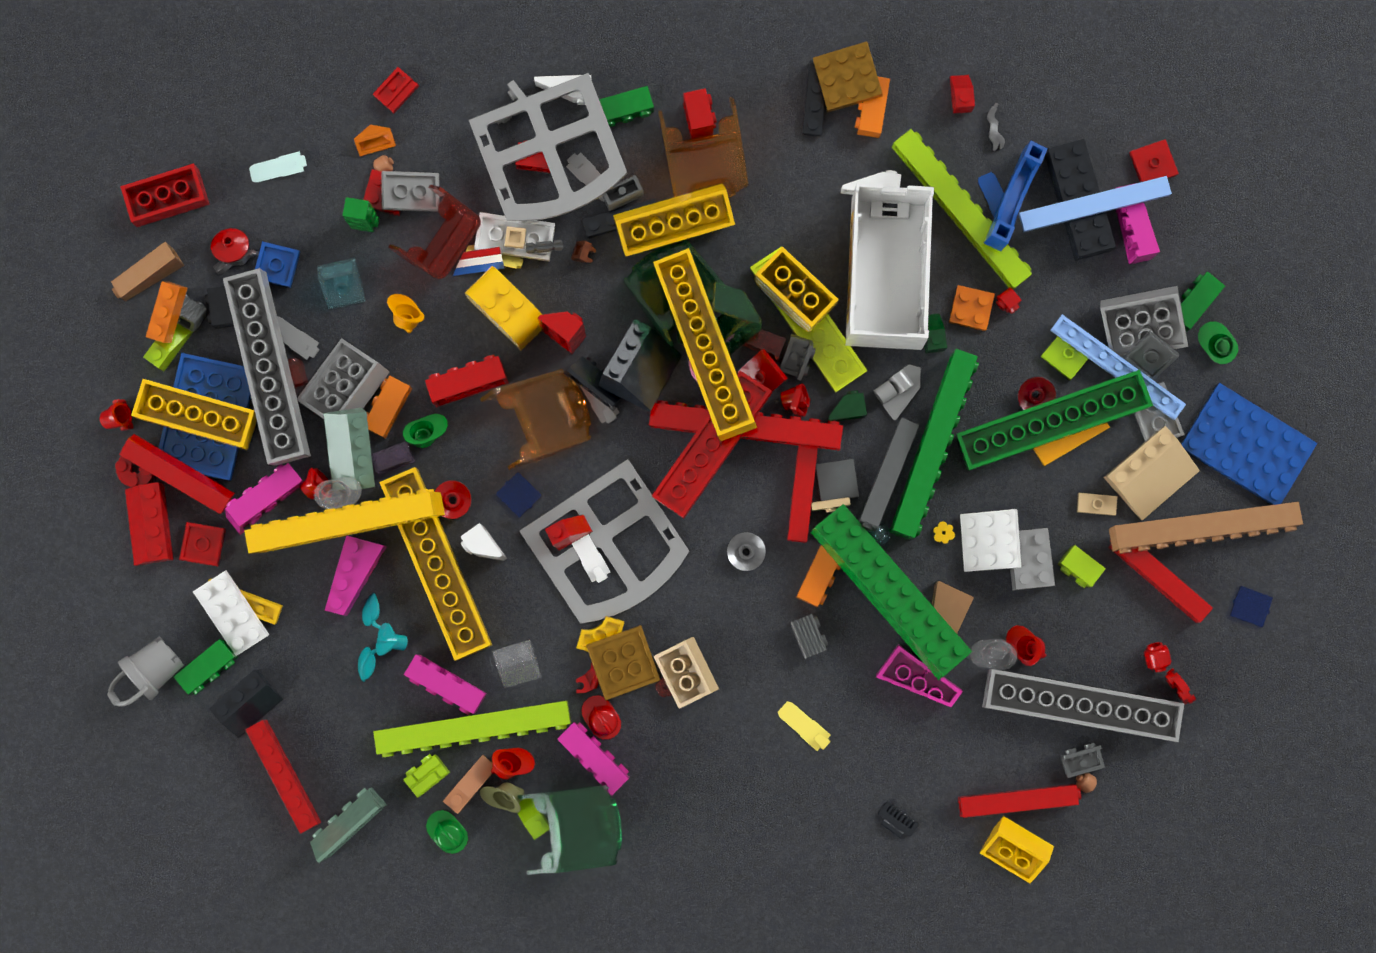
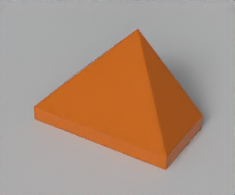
M369 125L354 138L359 156L396 146L391 129L387 127Z

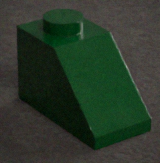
M940 314L928 315L929 335L924 345L925 354L943 352L947 349V341Z
M858 390L847 392V395L843 396L830 414L827 422L866 417L867 412L863 392L858 393Z

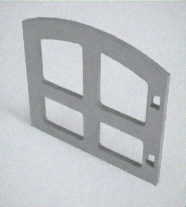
M589 73L469 120L507 221L543 220L575 211L604 195L628 174ZM580 91L589 116L556 130H548L540 109L541 105L572 92ZM527 112L536 133L535 138L497 152L488 132V126L519 113ZM594 131L598 135L609 168L594 181L573 192L556 147L559 144ZM487 135L490 144L484 147L480 137ZM542 152L559 193V198L533 204H516L503 168L506 165ZM507 189L510 198L504 200L501 190Z
M628 459L520 530V533L580 624L605 619V616L617 615L644 601L670 579L689 553L688 548L656 500L652 498V494ZM622 478L638 499V503L608 524L602 525L587 501ZM636 479L642 489L635 491L630 482ZM572 510L577 511L579 516L585 515L593 531L589 535L596 548L603 550L626 585L627 592L600 603L585 605L564 573L566 568L580 560L574 547H571L558 557H554L540 537V531ZM648 516L670 547V552L644 581H639L612 539L643 517ZM669 528L675 538L668 540L663 531Z

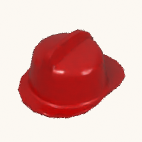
M1016 625L1008 631L1006 636L1007 647L1023 664L1033 666L1041 658L1046 657L1045 643L1027 628Z
M592 696L583 703L582 716L596 737L611 739L619 733L621 720L608 700H605L602 696Z
M499 749L492 755L491 773L496 774L501 779H511L516 775L530 773L534 769L535 761L531 753L525 749Z

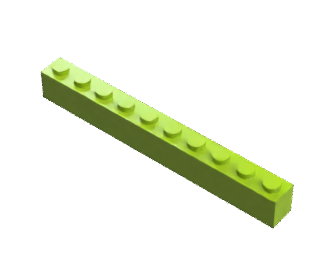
M910 129L893 143L892 149L924 187H934L933 198L1007 287L1014 290L1032 275L1030 266L1026 262H1022L1018 257L1019 254L1016 249L1010 248L1008 244L1001 252L984 244L992 221L989 218L986 219L982 214L981 207L970 200L969 193L959 187V182L955 176L949 175L945 164L934 157L933 150L929 146L926 147L920 134Z
M568 701L378 730L373 731L376 754H382L383 758L394 756L396 751H401V754L413 753L415 748L427 751L433 750L432 746L434 745L446 748L452 747L451 743L459 742V745L471 744L472 739L484 742L490 741L491 736L497 735L498 739L509 738L510 733L516 732L517 736L528 735L529 730L535 729L536 733L547 732L548 727L554 726L556 730L566 729L567 724H571Z

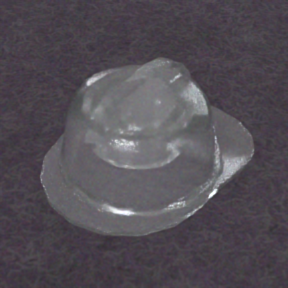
M342 477L321 482L315 489L314 497L316 502L325 509H340L342 506L355 504L361 496L362 488L356 479Z
M1003 639L981 640L976 642L971 648L970 658L973 663L980 667L1006 670L1011 668L1017 660L1015 648Z

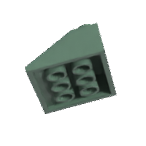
M373 788L361 790L356 795L358 799L354 803L348 802L342 808V814L339 816L335 814L327 821L328 826L324 830L320 828L312 835L314 839L310 844L318 863L330 858L387 806Z

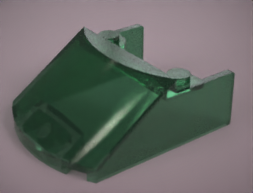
M687 239L683 240V243L667 244L652 251L631 268L632 273L628 278L625 277L623 279L651 324L658 330L670 347L674 344L668 332L674 328L675 322L655 269L654 261L689 248L709 302H715L723 297L731 307L735 306L727 286Z
M607 785L540 791L518 795V799L534 798L535 808L540 813L548 814L552 852L543 856L542 867L527 870V875L561 873L617 864L618 860L616 858L618 850H621L622 843L621 819L616 801L611 798Z

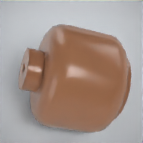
M382 155L374 160L373 166L377 171H393L392 165L394 162L390 157Z
M1089 772L1077 775L1076 777L1077 788H1080L1084 793H1089L1095 789L1097 779Z

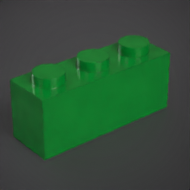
M648 86L599 99L609 127L615 126V123L631 122L633 118L639 116L641 118L649 117L654 112V105Z
M346 197L342 216L351 229L374 232L375 227H378L379 216H377L370 202Z
M1206 272L1204 275L1199 274L1193 281L1194 287L1191 290L1188 288L1181 296L1183 298L1181 307L1186 332L1193 327L1225 287L1223 283L1209 272Z
M219 639L177 673L174 678L188 695H197L205 689L204 685L210 681L212 683L219 678V673L223 669H230L235 664L234 660L238 657L235 656L224 640Z

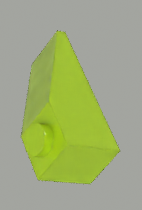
M177 324L172 343L155 341L143 358L162 371H165L193 332Z

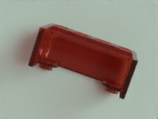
M429 185L428 188L442 198L438 205V213L445 219V222L426 250L413 246L406 252L400 247L391 244L388 248L436 279H443L449 274L479 229L481 220L476 213L443 188Z

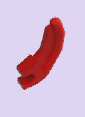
M592 663L591 669L576 679V682L584 684L583 689L576 690L577 693H587L598 687L599 682Z

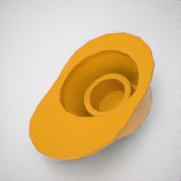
M393 294L388 297L387 304L393 312L394 324L404 329L407 333H411L418 323L424 320V314L416 303L405 295Z

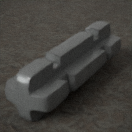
M562 240L536 242V244L526 243V252L528 254L535 253V251L540 253L563 250Z

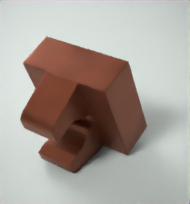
M577 241L571 259L577 262L591 263L593 260L588 258V253H595L596 249L587 241Z

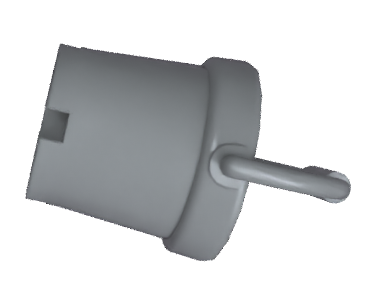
M160 636L132 656H126L118 661L123 671L112 681L107 694L114 706L129 705L143 694L149 700H153L159 694L158 690L185 666ZM127 675L140 691L130 699L120 702L113 690L118 681Z

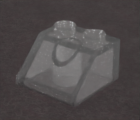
M531 640L492 651L504 688L542 678Z

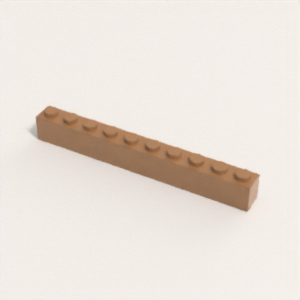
M1299 502L1115 525L1109 529L1113 552L1120 551V554L1132 552L1131 549L1137 548L1138 551H1147L1153 546H1157V549L1169 547L1168 544H1175L1178 547L1187 545V542L1191 541L1194 544L1205 543L1206 539H1212V542L1224 540V537L1229 536L1230 539L1242 538L1244 534L1254 537L1261 535L1260 532H1267V535L1279 533V530L1285 529V532L1296 531L1298 526L1303 525Z

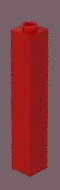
M136 434L127 439L119 454L219 514L225 511L227 503L235 495L234 492Z
M799 445L797 449L787 541L807 542L818 448Z
M1137 548L1131 549L1132 552L1120 554V551L1114 552L1195 623H1201L1213 609L1212 606L1148 551H1138Z
M1069 784L958 797L960 816L964 818L1079 805L1081 791L1080 788H1077V785Z

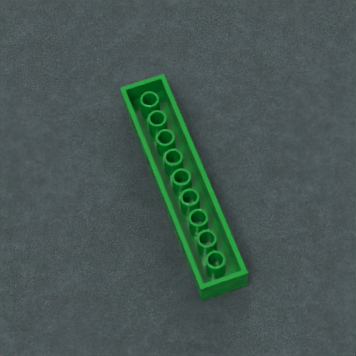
M955 349L950 355L889 530L891 534L912 540L921 533L923 526L920 524L921 519L926 517L929 509L926 506L927 502L930 499L932 500L935 489L932 488L933 484L936 481L938 482L941 470H939V467L942 463H945L948 452H945L946 447L948 448L951 445L954 434H951V432L959 423L960 416H958V412L965 406L967 398H964V395L970 390L973 382L970 378L976 373L979 362H976L978 357L976 355L959 349Z
M1137 370L957 433L955 437L967 471H971L1152 407L1153 404L1141 371Z
M844 504L812 530L811 534L938 680L943 678L972 653V650L869 532L862 527V524Z

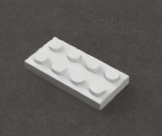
M480 212L474 250L500 247L501 255L550 262L551 251L540 253L535 251V253L528 254L526 252V243L553 242L555 223L537 220L507 221L505 216ZM507 226L526 229L524 249L505 247Z
M227 570L193 591L235 656L269 635Z

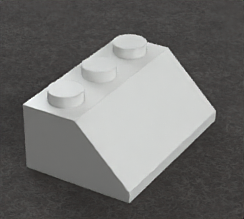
M480 523L461 536L463 540L461 542L462 547L471 555L474 554L478 557L502 561L507 559L489 532Z

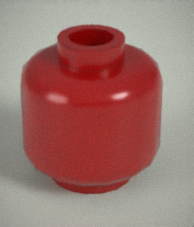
M1161 642L1151 643L1144 650L1146 665L1149 669L1155 670V672L1165 671L1166 667L1172 662L1168 647Z

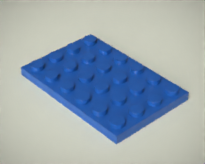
M181 353L173 385L174 388L249 408L251 394L244 366ZM165 426L163 427L159 443V449L203 475L228 481L232 480L239 450L238 447Z
M1218 383L1181 445L1188 454L1267 503L1277 505L1283 502L1317 443L1226 386Z

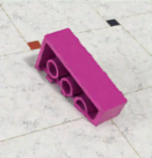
M1144 202L1116 209L1129 264L1153 259L1160 250Z
M289 463L279 465L274 469V473L271 476H264L258 481L257 486L246 489L242 493V497L237 500L234 498L227 503L225 508L226 518L240 535L244 533V527L247 524L254 525L259 521L262 512H270L278 504L277 500H285L300 488L303 480Z
M346 535L325 611L344 616L349 614L360 595L359 593L367 583L381 555L386 550V546Z
M899 644L876 674V677L949 707L953 706L963 692L962 689L945 677L938 680L919 658Z
M419 654L414 656L404 673L405 676L410 678V682L418 686L420 684L426 687V691L435 696L439 694L443 697L442 700L450 705L455 703L460 706L459 710L467 715L476 713L487 694Z
M573 722L558 738L559 742L575 758H578L586 770L592 772L595 779L603 786H606L608 788L607 791L613 795L629 779L627 775L629 771L622 764L618 766L613 761L615 757L608 750L604 752L599 747L601 743L594 736L590 738L586 734L588 730L580 722L578 724Z

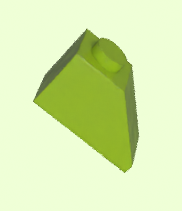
M530 795L520 802L521 810L518 815L534 840L551 829L552 826Z

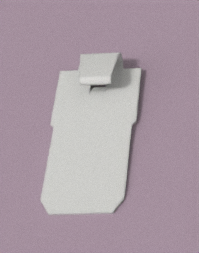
M589 534L572 543L590 580L600 583L607 579V574L610 573V570L601 554L597 551Z

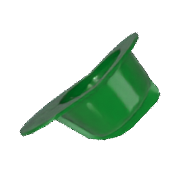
M1216 321L1208 322L1200 328L1198 341L1214 362L1227 364L1236 358L1238 354L1237 341L1222 323Z
M441 414L428 415L408 423L403 430V437L408 443L418 448H427L434 443L435 439L445 433L448 421Z
M444 810L436 811L430 815L426 824L427 832L440 849L451 854L463 850L467 845L468 835L461 823L450 812Z

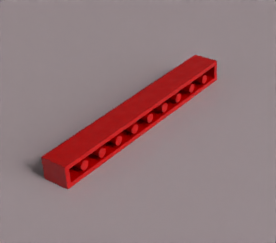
M657 400L650 413L649 426L657 429L696 433L709 415V411L703 405H695L694 408L687 407L686 403L677 402L676 405H669L668 401ZM759 412L754 418L757 428L745 432L740 438L840 451L843 425H839L840 422L828 421V424L820 423L821 420L810 418L809 421H802L801 417L790 416V419H785L779 414H771V417L763 416V413Z

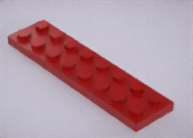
M740 370L737 376L753 418H755L772 394V391ZM709 414L655 490L652 498L684 519L744 433L720 441Z

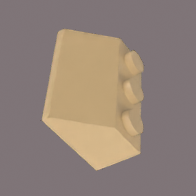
M694 637L653 656L679 709L719 689Z

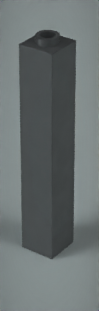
M902 417L897 424L859 518L862 527L869 532H875L880 524L919 427L918 424Z

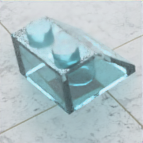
M355 258L317 266L318 280L328 309L365 301L361 277Z

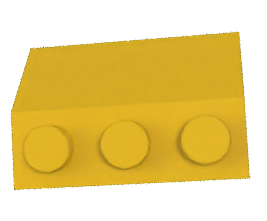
M1003 816L993 828L980 854L1026 882L1031 883L1049 863L1054 846Z

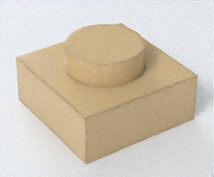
M507 226L505 247L524 249L526 229Z

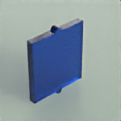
M519 472L509 481H506L505 485L496 493L519 518L529 508H533L532 505L542 496Z
M1240 586L1237 597L1233 600L1234 606L1230 616L1263 627L1267 614H1270L1269 608L1273 597Z

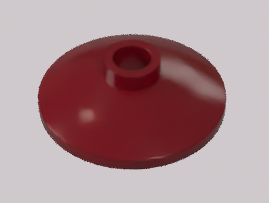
M1043 377L1027 379L1018 391V402L1024 410L1056 399L1055 387L1048 379ZM1034 391H1038V395L1036 397L1032 396V393Z

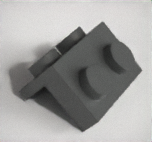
M791 334L779 367L782 372L797 376V380L801 381L802 377L808 373L809 365L807 363L809 358L813 359L816 348H813V341Z
M1092 742L1083 745L1084 749L1076 750V748L1064 750L1065 754L1060 755L1066 778L1105 768L1100 751L1102 749L1101 745H1095Z

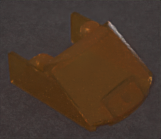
M729 97L732 115L723 117L719 121V134L682 140V135L678 128H665L662 110L658 111L674 197L723 184L729 198L749 185L737 109L733 97Z
M563 369L493 389L480 398L481 402L497 398L498 403L503 409L509 410L514 408L528 442L520 448L519 454L521 459L507 466L508 470L540 461L591 439V435L589 436L591 420L585 399L573 380H569L564 374L565 371Z

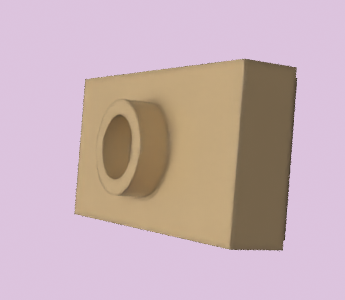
M1078 493V513L1116 515L1117 496Z
M850 498L813 502L811 504V512L825 510L826 513L834 512L842 504L846 507L850 506Z

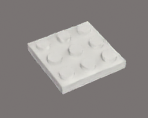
M1017 509L960 514L964 572L1021 568Z

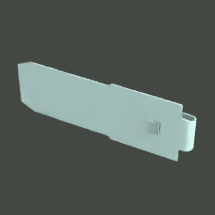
M299 151L253 164L249 170L252 182H261L303 172V167L307 166L305 156H301Z

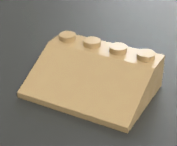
M1164 426L1103 478L1142 521L1200 470L1178 439Z

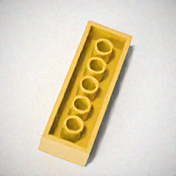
M723 184L613 215L625 256L735 225L727 190Z
M146 379L142 380L131 416L140 420L245 450L249 448L257 422L255 410Z

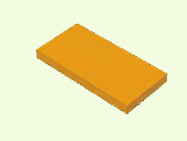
M1108 423L1036 447L1034 451L1043 466L1107 430L1110 426Z

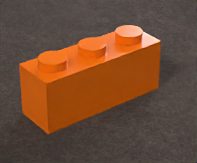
M878 77L883 96L858 104V110H861L860 117H856L855 128H858V135L880 138L890 78Z
M161 282L147 330V338L163 343H172L187 287L172 282Z
M392 376L384 379L380 387L382 389L379 396L376 395L371 404L373 407L370 413L367 412L368 430L385 439L412 390L411 386Z
M820 545L796 598L815 607H818L819 604L823 605L827 594H825L827 586L831 588L836 578L833 576L835 569H840V566L822 545Z

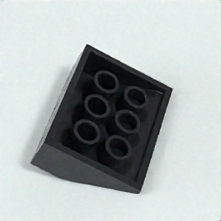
M634 319L604 370L599 387L651 412L682 354L652 327Z

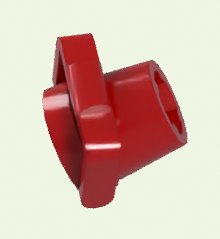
M803 383L781 392V401L784 409L791 410L797 417H805L810 406V397Z
M125 399L113 400V405L100 414V423L106 429L120 427L121 431H127L134 428L132 412Z
M311 468L308 471L307 478L300 485L303 493L312 500L318 497L326 502L332 498V484L317 468Z

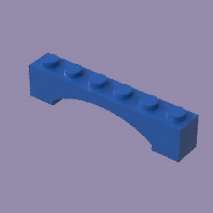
M1030 141L1022 150L984 244L1001 252L1009 243L1015 229L1014 225L1028 188L1039 166L1042 164L1047 148Z

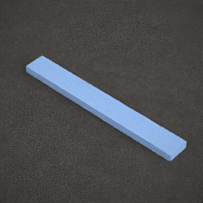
M1167 176L1020 212L1018 215L1023 232L1167 197L1172 193Z
M1063 314L1050 330L1115 378L1138 370ZM1141 372L1153 406L1172 420H1175L1186 404Z

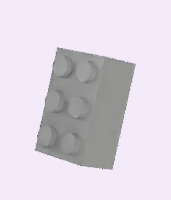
M1048 528L1019 531L1021 568H1010L1012 590L1055 586Z

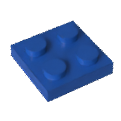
M262 241L255 269L260 268L265 271L269 283L291 288L300 251Z

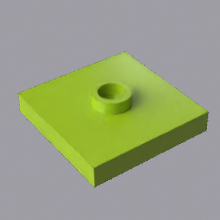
M1058 336L1041 355V358L1068 380H1071L1089 359Z

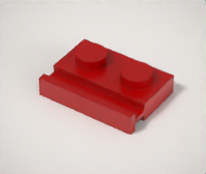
M397 67L373 93V96L394 114L419 85Z

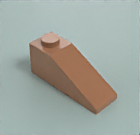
M482 755L443 802L459 814L492 775L493 763Z

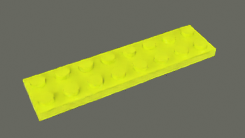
M780 248L750 267L754 276ZM774 303L796 336L813 341V348H816L812 360L835 393L867 372V369L851 346H845L846 339L829 314L811 332H807Z

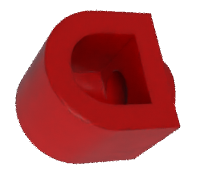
M1009 287L997 296L998 301L996 303L1002 311L1006 310L1007 313L1013 314L1020 308L1019 304L1022 300Z

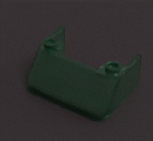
M718 282L714 283L713 311L721 313L718 318L716 317L728 352L731 355L762 329V319L745 292ZM677 328V343L683 344Z

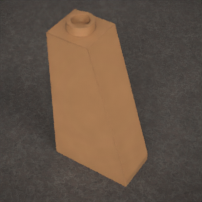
M164 242L111 281L114 286L112 291L117 298L127 301L177 271L184 264L176 251L168 243Z
M937 581L934 585L932 606L951 628L958 633L974 597Z

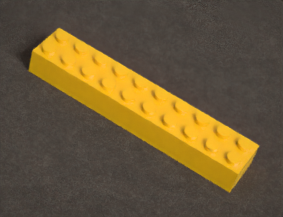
M689 248L654 261L655 269L720 441L757 428Z
M416 467L379 482L385 497L398 498V495L403 493H415L416 495V491L426 489ZM434 517L398 525L454 660L458 661L493 646L439 518Z
M423 489L416 491V495L415 493L399 494L398 498L384 497L380 498L379 501L361 502V506L354 504L346 505L340 509L332 508L320 513L313 512L305 514V516L288 517L287 520H274L268 524L251 525V529L244 530L248 553H265L444 516L441 492H434V489Z

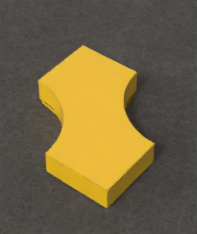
M605 616L604 621L596 628L589 630L581 629L576 648L588 651L587 644L622 632L624 621Z

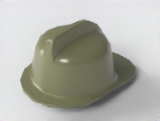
M505 782L497 788L483 787L480 790L481 798L493 807L513 813H519L521 810L519 804L524 795V790L511 783Z

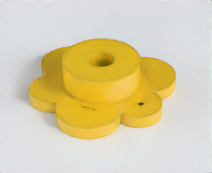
M943 521L940 522L938 527L933 529L935 533L934 540L937 542L942 541V543L946 544L949 540L954 539L953 526L947 525Z

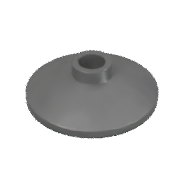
M748 532L734 536L727 548V556L730 563L742 571H750L759 567L766 553L763 541L757 535ZM745 548L750 551V554L747 556L742 553Z

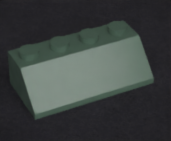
M362 408L323 413L332 489L359 490L375 487L366 411Z

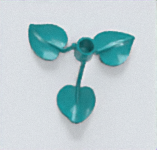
M375 593L369 596L362 611L364 625L370 626L372 624L379 629L376 649L371 651L370 647H365L358 659V672L363 682L372 675L375 669V653L383 656L392 649L404 651L408 643L407 636L395 634L389 623H384L382 626L376 623L375 620L379 617L380 610Z

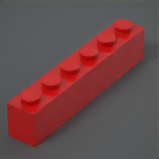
M262 720L245 729L299 833L301 834L320 824L321 820L268 720Z

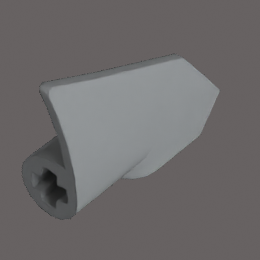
M909 364L873 390L875 396L893 420L899 417L920 389V367Z

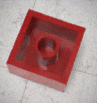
M706 88L683 93V106L691 140L711 136L716 128L715 112H711L712 98L711 94H707Z

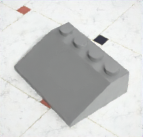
M1178 286L1101 300L1100 309L1108 347L1123 359L1124 355L1150 330L1173 349L1188 347Z
M341 338L298 396L297 401L323 419V413L355 408L363 409L387 377L389 371Z

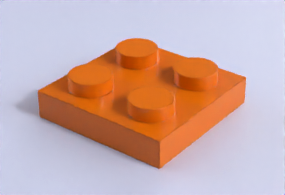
M957 285L949 323L986 331L995 294Z

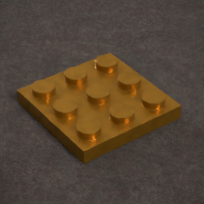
M867 41L813 57L828 112L883 96Z
M641 625L586 645L605 700L660 681Z

